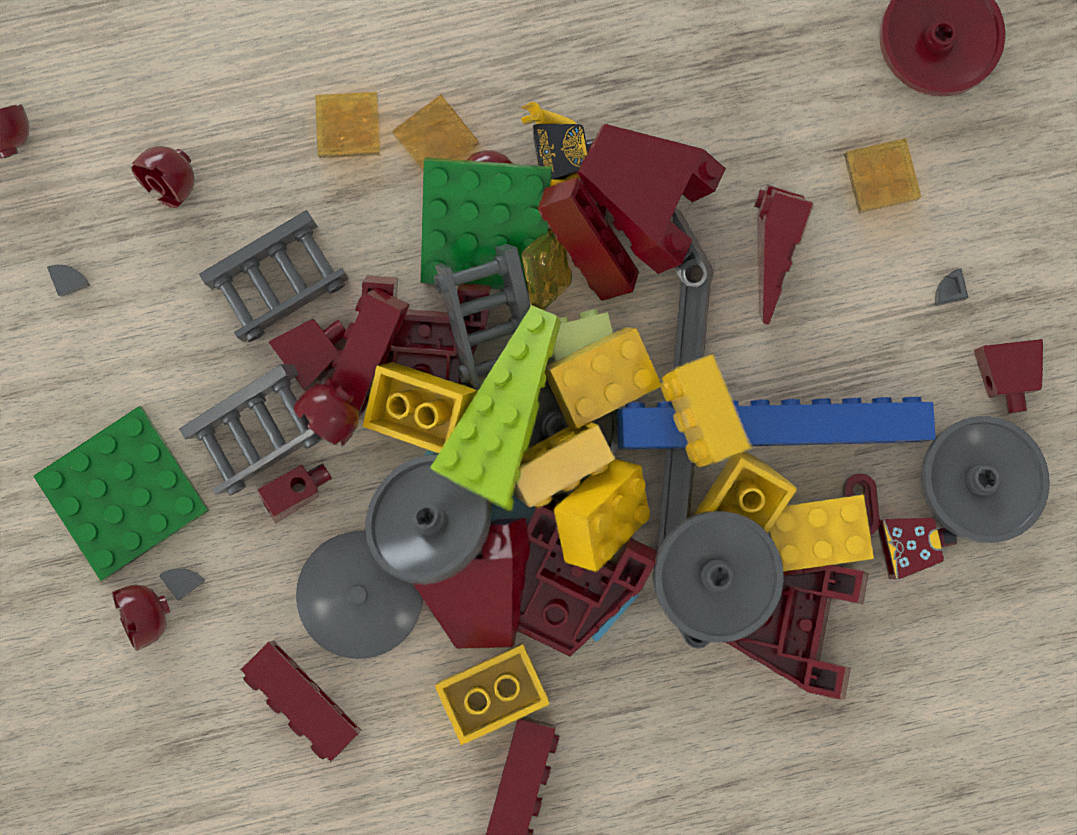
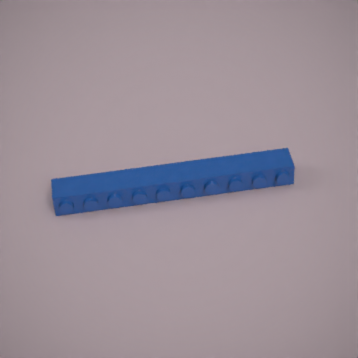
M891 397L873 398L872 403H861V398L842 399V404H831V399L822 398L811 400L812 404L800 405V399L781 400V405H770L769 400L750 401V406H739V401L732 400L750 447L919 443L936 440L933 402H922L921 397H904L902 402L892 403ZM632 402L625 404V408L617 411L618 450L686 448L688 441L684 432H680L676 427L673 418L676 412L672 402L657 403V408H645V403Z

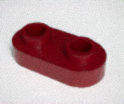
M855 474L845 480L843 484V498L858 496L853 491L856 484H860L863 487L862 495H864L870 535H872L880 525L877 487L870 476Z

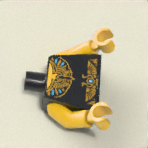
M529 102L522 106V109H526L530 113V115L521 118L522 123L530 124L534 121L536 123L533 125V138L538 166L552 167L551 186L576 177L581 179L577 171L594 139L586 140L583 125L576 124L574 120L555 112L541 109L540 105L536 102Z

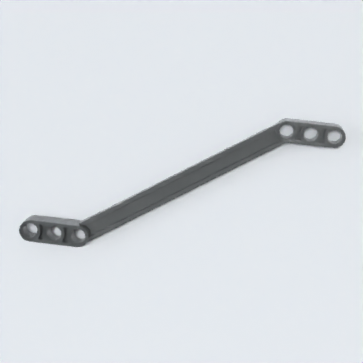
M675 208L672 215V223L693 239L682 264L674 267L681 279L673 370L704 358L710 285L714 275L709 260L684 215L677 208ZM696 265H699L703 270V277L699 282H695L691 278V270ZM686 448L666 449L657 553L667 535L678 524L690 517L695 463H692ZM679 629L686 643L693 648L700 649L710 643L692 637Z

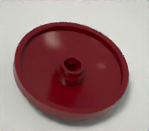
M891 0L883 14L879 33L881 51L892 73L902 83L917 92L941 97L967 92L985 80L994 70L1002 56L1006 37L1004 19L995 0Z

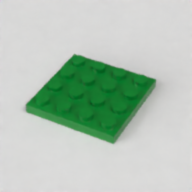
M426 157L423 167L421 283L435 284L434 276L438 275L435 265L442 263L450 267L452 273L494 261V257H497L495 247L508 244L516 247L518 250L527 292L544 293L549 224L542 219L538 205L545 188L551 186L552 167ZM498 273L467 282L469 284L491 285V289L501 290L504 287L502 275L500 276Z
M141 406L121 417L33 476L100 581L106 580L209 511V508Z

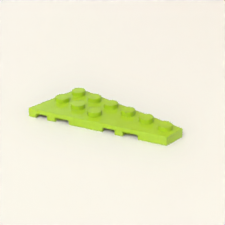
M531 305L430 467L442 477L510 512L514 502L511 498L515 483H519L521 475L519 470L523 453L528 449L539 407L537 400L540 388L544 387L547 377L544 374L548 358L553 355L561 321L556 315Z

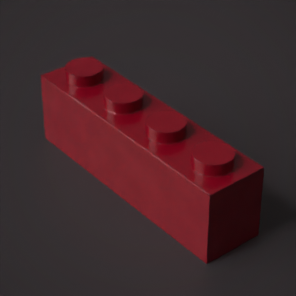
M576 177L545 188L538 205L540 215L544 221H547L555 233L557 241L569 253L575 267L579 268L584 275L590 289L594 290L601 301L633 292L640 271L580 179Z
M377 288L367 294H362L358 300L355 311L359 312L355 323L351 322L346 329L344 339L347 340L344 350L340 349L334 358L332 367L336 369L333 377H328L324 383L336 388L342 385L349 389L355 396L352 401L358 408L359 418L364 414L367 407L376 367L385 364L410 305Z
M274 640L267 642L240 669L245 674L243 679L247 685L254 691L260 689L266 695L267 699L265 701L275 713L279 714L282 712L290 720L288 726L299 737L305 735L312 743L310 748L320 759L324 760L327 758L331 762L362 731Z
M527 717L517 719L486 835H533L534 829H530L529 825L531 817H538L543 798L537 797L540 784L547 785L551 766L546 765L549 753L555 754L560 735L554 734L555 725Z

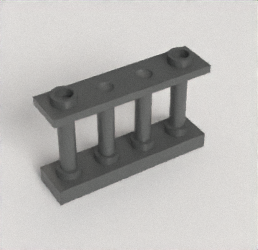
M308 210L303 211L199 273L207 287L211 290L215 288L217 290L221 289L243 326L234 332L236 337L242 342L257 340L265 334L264 329L324 293L332 294L339 291L345 286L344 281L349 279L343 268L335 272L333 271L313 238V230L318 226ZM295 240L302 242L324 278L308 288L285 252L286 246ZM268 256L276 259L297 294L280 304L259 269V262ZM241 272L244 274L248 273L270 310L253 320L232 285V278Z
M508 244L495 247L497 257H494V261L452 273L451 268L442 263L435 265L438 275L434 276L435 285L440 294L443 293L461 366L457 367L458 375L463 385L466 384V386L475 390L480 389L478 377L490 373L499 357L475 364L471 347L514 334L531 307L518 250L516 247ZM497 273L500 276L502 275L504 287L501 288V292L462 304L459 303L455 286ZM502 304L509 306L511 318L508 319V322L467 334L464 316Z
M293 364L278 365L179 428L184 439L198 438L199 441L203 440L225 482L212 489L215 495L227 492L231 496L246 488L244 482L299 448L304 446L305 449H308L323 440L307 426L310 422L304 414L299 418L293 409L297 399L290 388L292 385L290 380L299 375ZM273 391L274 393H279L301 435L288 443L284 440L264 403L266 402L265 396ZM247 407L254 410L275 448V451L262 459L239 420L241 417L239 412ZM222 423L228 425L250 465L238 474H235L214 436L216 433L214 428Z

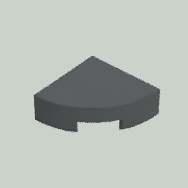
M51 265L47 267L56 292L60 297L90 286L86 277L70 266Z
M961 268L946 275L939 283L935 293L936 306L969 298Z
M171 569L159 575L177 600L184 598L205 581L201 575L188 569Z

